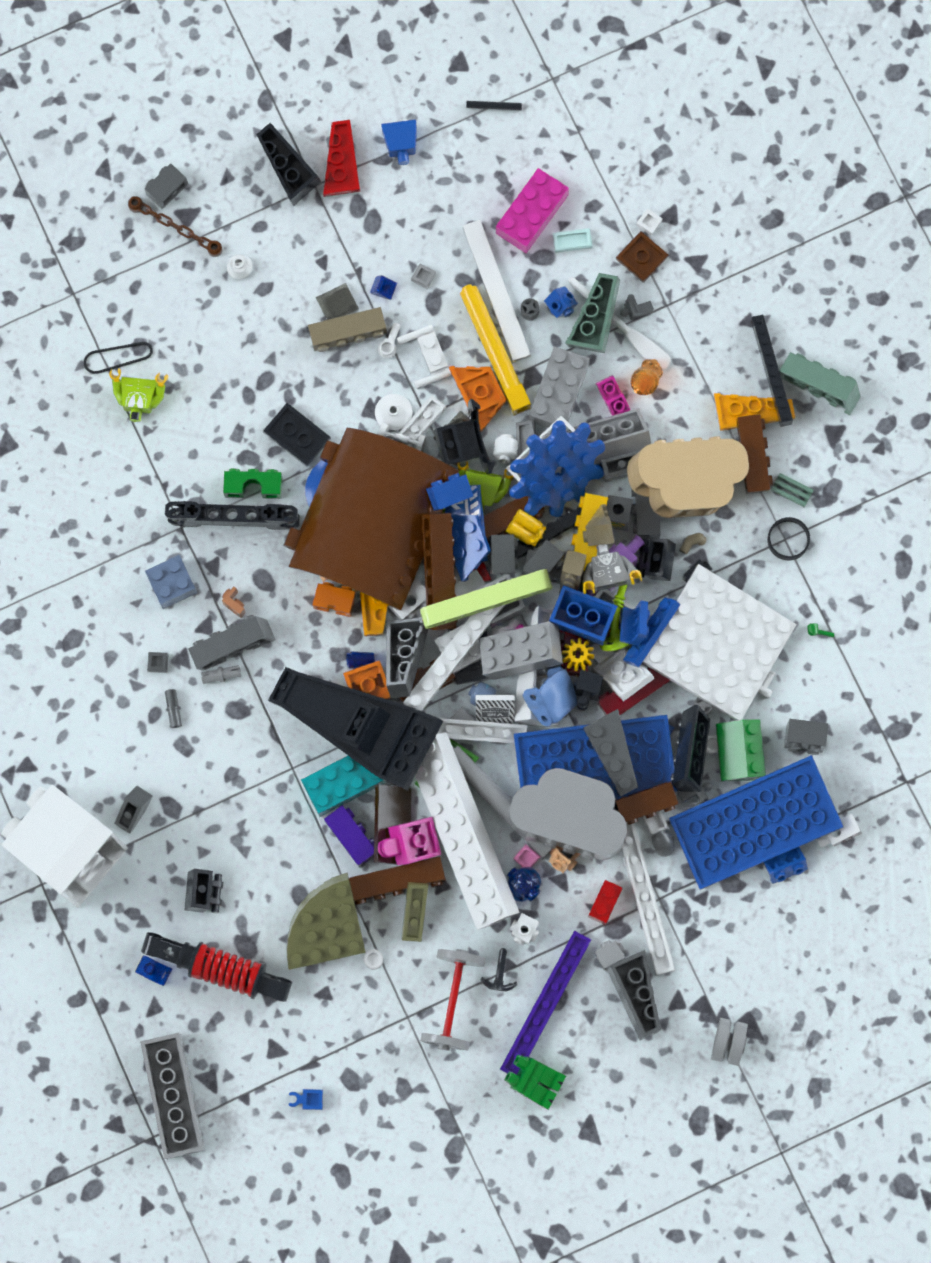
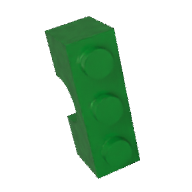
M231 468L229 471H224L223 494L225 498H244L245 488L250 484H258L261 486L262 498L282 499V473L275 469L259 472L258 469L240 471V469Z

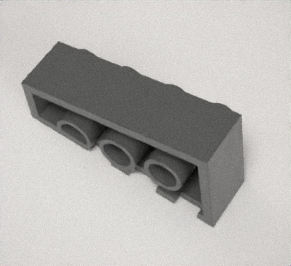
M249 615L243 619V622L227 626V630L223 632H214L210 635V638L194 642L193 646L188 648L196 669L204 671L225 662L228 656L233 658L242 655L244 649L254 650L261 647L260 643L268 640L269 643L275 641L267 619Z
M422 617L386 621V686L391 698L407 697L411 694L428 633Z
M645 950L616 962L607 968L640 1041L661 1030Z

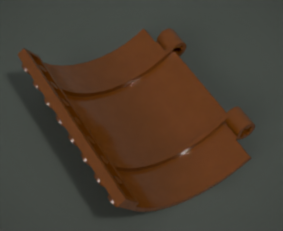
M347 427L340 444L327 441L320 459L328 463L300 530L290 528L283 544L286 548L295 551L288 567L343 584L401 611L424 557L422 514L442 513L443 509H433L426 489L432 487V482L441 479L442 482L448 481V476L458 473L459 470L398 441L364 430Z

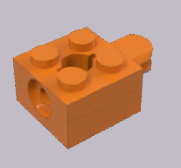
M380 660L343 673L349 688L387 700L391 699Z

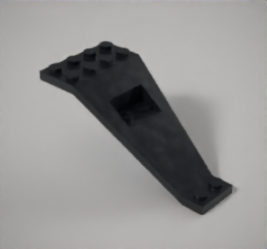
M285 667L268 699L272 704L284 708L378 778L407 791L443 723V720L413 707L313 677Z

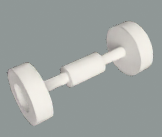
M382 423L378 435L395 438V441L408 444V442L417 445L416 449L423 452L427 436L420 435L418 441H415L402 434L396 433L395 435L389 433V425Z

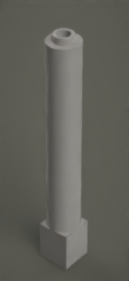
M459 746L453 747L466 782L511 826L509 812L512 799ZM520 835L542 859L553 849L545 846V842L537 840V843L526 840V836Z

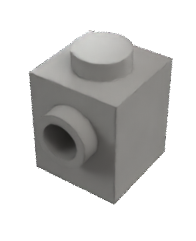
M608 940L600 945L601 948L594 953L603 970H606L610 965L625 959L624 954H626V951L621 943L617 944L616 940L613 942Z

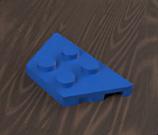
M451 514L453 519L452 536L454 538L453 556L455 557V565L461 582H466L469 579V575L480 566L481 561L488 556L491 549L478 515Z

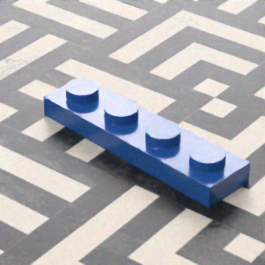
M664 597L648 620V636L638 646L632 645L623 659L627 664L640 667L681 605L679 602Z

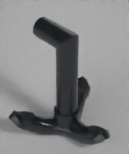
M501 948L499 951L494 983L484 979V977L480 979L488 989L507 992L518 985L517 982L503 985L507 956L505 948Z

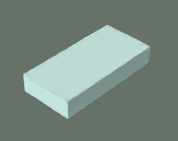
M590 228L553 233L555 253L592 248Z

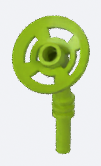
M627 585L619 586L617 595H614L616 599H613L614 603L612 604L616 605L617 609L611 624L610 635L606 637L603 646L599 645L603 651H614L630 645L620 641V629H618L620 610L623 608V600L626 599L624 595Z

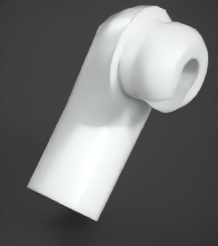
M512 618L507 626H495L492 629V634L515 630L520 622Z

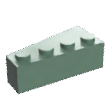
M598 274L588 299L572 328L573 330L565 342L568 347L605 353L620 284L618 276Z
M790 352L779 370L782 379L802 390L808 388V391L817 398L824 397L835 408L837 405L845 409L844 413L851 415L861 397L854 378L842 376L837 370L833 368L827 369L817 361L811 362L799 353L794 354Z

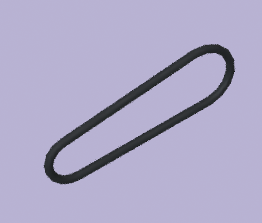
M138 342L94 350L85 356L84 367L90 373L99 374L146 360L152 355L153 348L147 342ZM137 345H147L150 348V353L145 357L99 371H92L86 365L87 358L94 353Z

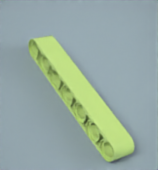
M543 569L420 609L425 629H429L549 591L553 587L547 569Z

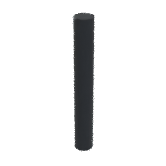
M467 101L466 108L522 110V103Z

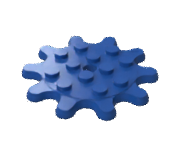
M561 420L556 421L548 438L541 439L535 434L529 436L526 441L530 449L529 455L525 459H516L511 463V471L521 474V480L510 489L509 494L515 499L528 496V503L524 511L529 515L534 516L542 507L549 506V514L553 517H560L563 514L566 502L574 499L579 503L580 496H584L587 493L585 487L588 485V482L594 479H601L604 476L603 468L600 465H594V460L605 451V444L602 440H596L592 443L587 442V438L591 433L588 423H581L574 432L568 433L566 432L565 423ZM562 467L561 473H555L557 468Z

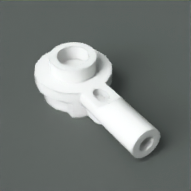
M394 323L388 338L379 344L378 353L381 357L388 359L396 354L397 349L394 341L400 329V324Z

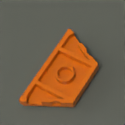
M450 366L449 370L467 408L470 399L476 401L481 407L478 411V418L482 432L506 403V398L491 367Z

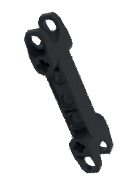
M173 501L165 504V516L173 526L267 527L271 530H290V528H298L300 522L298 509L292 505L198 504L193 501ZM211 512H218V516L216 518H209V514ZM236 512L237 517L235 519H229V513ZM249 513L257 514L255 519H247ZM287 516H293L291 519H285Z

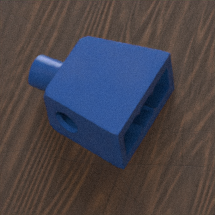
M416 119L381 124L389 156L398 157L399 165L409 164L408 155L416 154Z

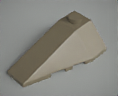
M606 504L600 505L585 526L586 531H582L584 543L588 542V546L614 543L612 525Z

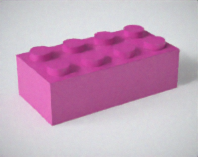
M538 168L496 225V234L527 254L569 196V188Z

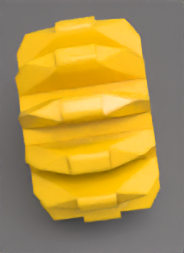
M578 638L577 644L571 639V646L565 644L564 648L566 650L562 651V655L567 656L563 658V663L569 662L567 665L568 669L574 665L576 672L578 671V666H581L582 670H586L585 664L591 666L592 662L589 659H594L595 656L591 654L593 647L587 648L588 641L581 644V638ZM576 651L581 652L579 659L575 658L576 655L573 656V654H576Z

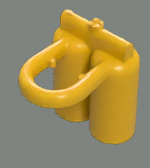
M519 509L513 521L508 525L506 532L514 535V537L527 545L536 546L538 541L543 538L542 535L546 527L543 526L541 521Z

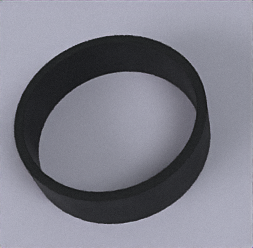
M793 517L781 518L769 530L767 537L768 547L779 559L787 561L798 559L808 549L810 532L807 526L799 519ZM783 522L796 523L805 531L807 545L797 555H782L771 544L770 535L772 530Z

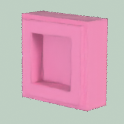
M525 844L513 860L528 872L541 857Z

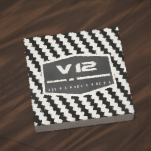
M476 695V721L515 724V695Z

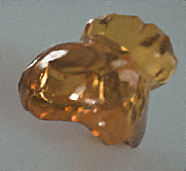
M644 360L641 367L632 374L630 384L636 394L649 395L657 389L659 379L663 375L662 367L658 360Z

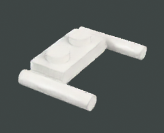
M432 325L396 338L399 345L417 339L431 376L414 382L416 389L451 376Z

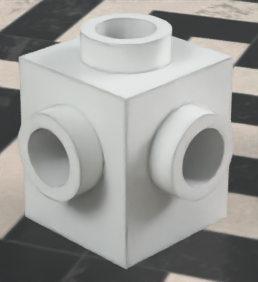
M522 913L519 920H514L510 927L512 931L511 936L514 937L513 941L523 946L525 943L529 945L530 941L535 942L539 931L536 930L539 921ZM526 928L528 932L522 933L521 930Z

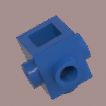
M566 286L554 289L544 300L550 312L556 318L570 316L578 304L574 295L569 292Z

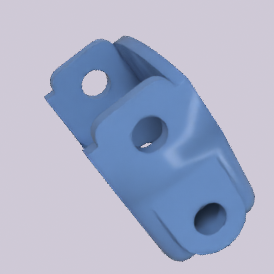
M560 666L548 670L546 673L548 679L542 684L540 689H526L522 695L528 708L544 726H550L552 723L559 722L577 705L573 683L566 669Z

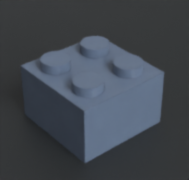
M180 555L145 570L163 609L197 594Z

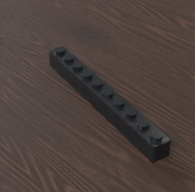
M764 315L753 316L751 324L780 427L792 425V414Z
M578 505L577 509L568 511L567 515L558 517L555 522H549L542 535L543 538L538 541L536 546L527 545L520 540L517 541L518 549L515 550V558L523 557L527 554L528 549L538 548L546 539L550 541L574 527L576 516L581 515L582 508Z

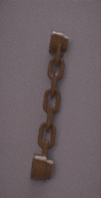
M133 196L128 200L130 211L154 216L160 224L166 227L171 226L177 229V232L185 238H193L198 241V244L207 249L212 257H218L222 254L223 249L220 242L211 241L206 237H199L194 234L192 229L185 225L175 224L167 215L163 213L157 214L152 211L149 205L143 203L140 197ZM134 201H138L137 205H132ZM143 206L148 208L146 212L142 210ZM161 216L168 219L167 224L161 221ZM184 228L190 232H188V235H186L180 231H183ZM204 240H206L207 242H209L207 246H205L204 244H202V243H204ZM213 245L218 246L216 250L211 249Z

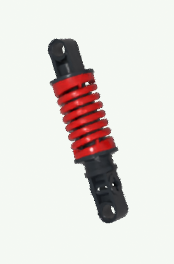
M147 932L141 952L145 955L177 964L179 969H187L188 977L190 978L193 977L205 982H211L213 985L218 984L219 987L232 989L233 992L239 991L240 994H247L253 1000L258 993H261L275 1000L286 1002L292 986L291 980L266 973L265 963L254 962L250 968L252 963L250 959H247L244 964V957H239L237 961V955L233 954L230 959V953L226 952L223 956V950L221 949L215 954L216 948H208V945L203 942H199L196 947L190 945L189 942L182 944L159 934ZM169 947L172 948L171 951L174 952L173 954H169V953H170V950H168Z

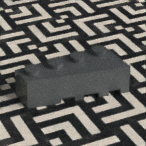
M617 709L583 727V730L620 797L637 788L638 785Z

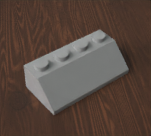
M639 408L588 423L591 433L587 438V442L592 443L596 440H602L605 444V451L596 457L594 465L600 463L603 459L623 454L629 455L635 451L639 452L645 446L651 444L650 433Z

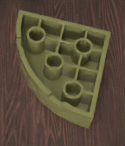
M348 872L325 881L324 884L311 891L298 906L291 920L287 936L286 950L289 970L365 953V945Z

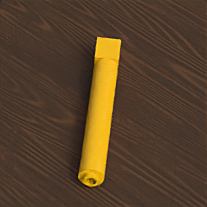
M472 284L464 286L460 296L504 391L513 416L531 409L530 400L518 379L477 286H472Z

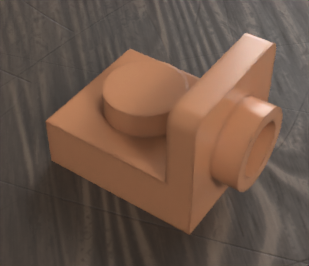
M233 586L231 590L227 589L223 594L222 603L234 614L242 618L246 613L243 608L245 605L237 598L233 600L238 593L237 588Z

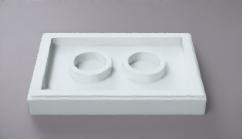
M625 647L619 649L593 668L596 674L603 675V681L623 701L654 679L653 675L642 664L640 667H635L623 660L628 651Z

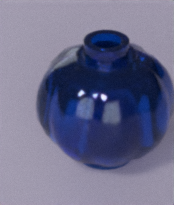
M514 867L509 871L507 883L515 901L524 902L529 900L531 902L540 894L541 877L535 869L530 867L517 869Z

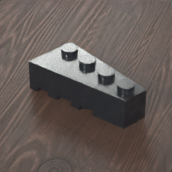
M271 123L256 134L293 206L296 205L321 183L320 178Z

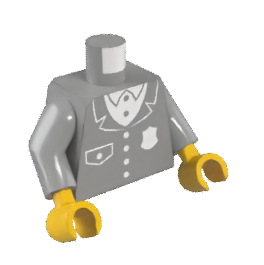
M608 544L596 546L598 556L591 558V562L587 564L583 574V593L586 594L588 589L592 590L594 594L596 591L627 585L630 583V580L631 584L634 585V579L638 578L642 581L640 571L636 570L634 565L625 556L619 555L618 552L610 553Z

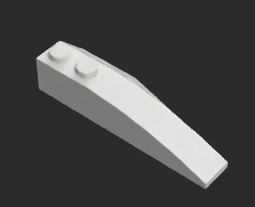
M539 606L536 607L530 626L548 622L552 611ZM558 665L518 674L515 722L531 726H544L528 708L522 695L526 689H540L542 684L548 679L546 675L548 670L558 667ZM558 722L546 727H558Z

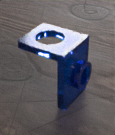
M143 955L135 973L164 986L172 968Z

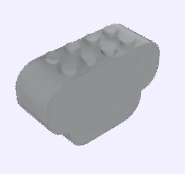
M560 768L545 772L540 778L538 786L526 785L520 788L515 793L510 806V824L517 833L526 836V840L537 843V840L545 842V846L553 849L558 846L563 848V852L572 855L577 852L582 854V858L593 861V858L608 860L615 857L622 848L627 832L624 817L616 810H613L615 796L609 785Z

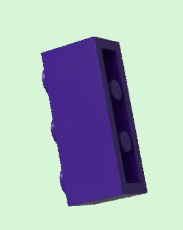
M342 805L324 818V821L360 868L374 857V840L372 838L367 839L364 835L367 832L361 823L356 824L353 820L355 817L349 807L345 809Z

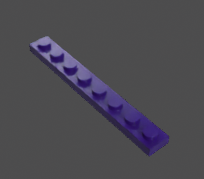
M574 930L500 1068L501 1071L505 1073L510 1071L517 1075L520 1068L513 1064L516 1056H530L591 942V939Z

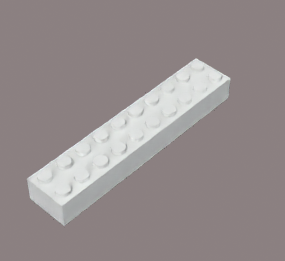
M447 732L437 734L415 777L430 814L433 817L434 824L475 926L479 930L520 912Z

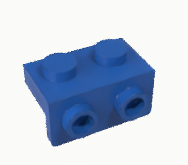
M641 600L634 609L622 608L621 642L638 646L648 636L649 627L647 626V621L650 616V610H648L647 601Z

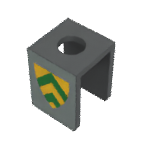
M608 495L606 509L613 529L628 531L633 499ZM613 507L623 508L624 512L617 515L613 512Z

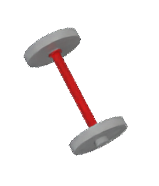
M438 949L436 956L438 959L456 964L443 1034L422 1033L420 1041L436 1045L441 1050L449 1051L451 1048L468 1051L470 1042L452 1038L450 1034L463 966L484 967L485 958L470 954L468 951L461 949L456 951Z

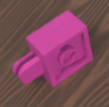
M433 817L388 827L390 838L384 839L378 844L379 854L385 858L395 856L397 865L409 864L441 855Z

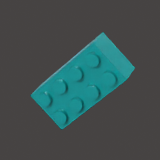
M349 756L301 779L319 817L375 789V785L387 783Z

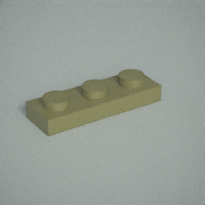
M408 882L401 936L402 941L422 942L428 893L427 883Z

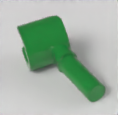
M810 623L807 626L810 636L824 635L834 637L832 632L819 630L818 623Z

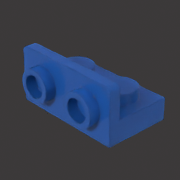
M800 847L763 863L772 884L783 882L786 878L802 874L808 869L806 858Z

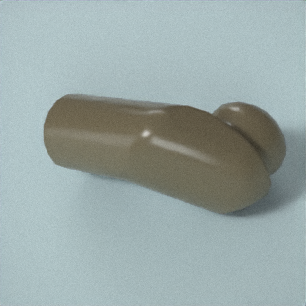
M699 532L689 535L684 540L679 551L687 555L692 545L698 544L703 546L707 539Z

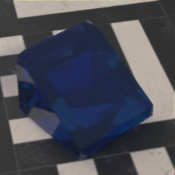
M383 275L376 276L370 293L391 300L397 282Z

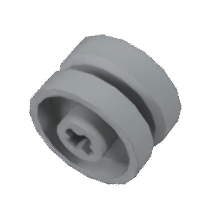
M720 1017L711 1060L723 1061L725 1053L728 1051V1064L739 1066L746 1045L748 1024L737 1022L733 1033H731V1021Z

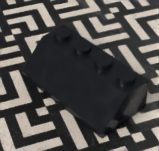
M693 705L683 711L682 719L679 720L680 734L676 740L677 755L674 756L675 769L671 776L672 785L678 791L701 792L711 719L699 705Z

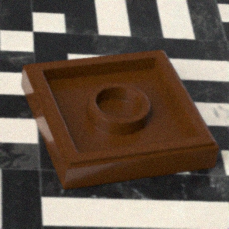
M640 231L618 254L616 260L644 283L669 255Z

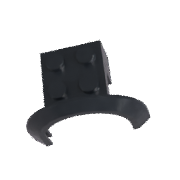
M470 399L468 401L469 421L434 429L441 461L451 465L479 458L485 473L491 474L495 463L488 457L482 439L478 411L481 407L476 401Z

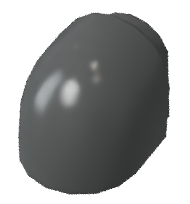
M662 830L651 837L653 840L652 845L658 855L667 857L673 853L674 842L670 833Z

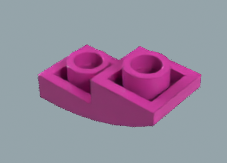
M613 375L595 383L612 416L631 410Z

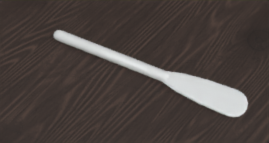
M569 278V284L588 299L590 292L575 278ZM613 313L612 322L625 333L637 351L657 370H666L671 363L669 355L640 332L628 327Z

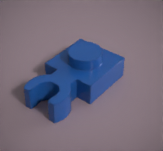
M303 1089V1095H299L297 1092L289 1093V1096H296L297 1098L295 1103H289L290 1107H297L299 1104H303V1110H323V1090Z

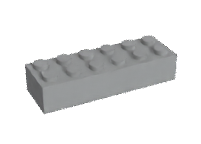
M175 1033L140 1041L164 1159L167 1160L205 1151L182 1035Z

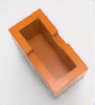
M329 582L318 583L312 605L316 610L329 612V609H333L338 615L351 617L356 593L350 587L342 586L337 588Z

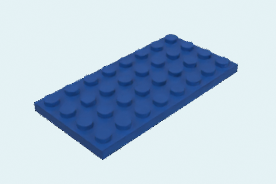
M668 715L621 720L638 787L620 797L583 730V727L587 725L513 734L520 788L526 785L538 786L542 775L548 770L555 768L571 771L606 783L613 790L615 799L668 781L671 782V776L674 773V761Z
M812 755L669 818L700 890L844 828Z

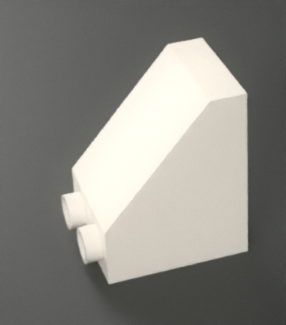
M51 785L48 790L39 787L28 799L27 805L31 810L22 821L18 817H14L2 830L1 835L6 840L1 845L59 894L79 908L128 847L110 829L55 786Z

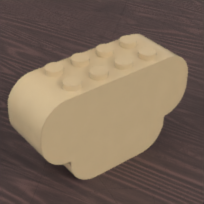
M719 436L709 438V440H702V438H693L691 441L675 439L673 442L666 443V440H658L653 444L645 446L630 459L627 473L628 481L633 491L640 496L649 497L652 509L659 516L664 518L706 516L715 513L720 507L730 502L734 493V485L742 481L748 473L749 462L746 449L740 442L734 439H721Z

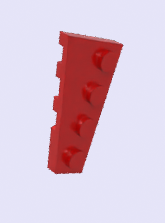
M350 119L335 121L331 124L323 191L324 197L360 192Z

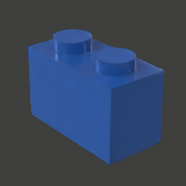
M459 473L448 476V481L442 482L441 479L431 483L432 487L426 490L434 510H440L474 497L466 475L460 476Z

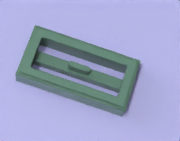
M779 473L771 488L772 492L804 508L813 493V489ZM780 480H783V481H785V482H787V483H789V484H791V485L797 487L798 489H800V490H802V491H804V492H806V493H808V494H805V493H803V492H801V491H799V490H797V489H795V488H793V487H791V486H789V485H787V484L781 482ZM777 486L804 498V501L778 489Z

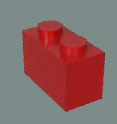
M605 880L588 918L606 926L623 888Z

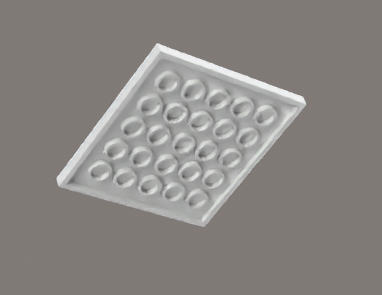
M698 564L676 600L681 605L642 663L734 720H742L797 624Z

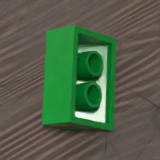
M760 719L737 720L715 724L721 782L754 781L765 776Z

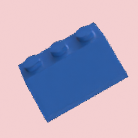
M563 585L549 622L558 626L562 631L603 646L617 606Z

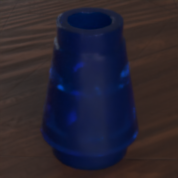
M351 651L346 654L348 669H356L375 662L373 652Z

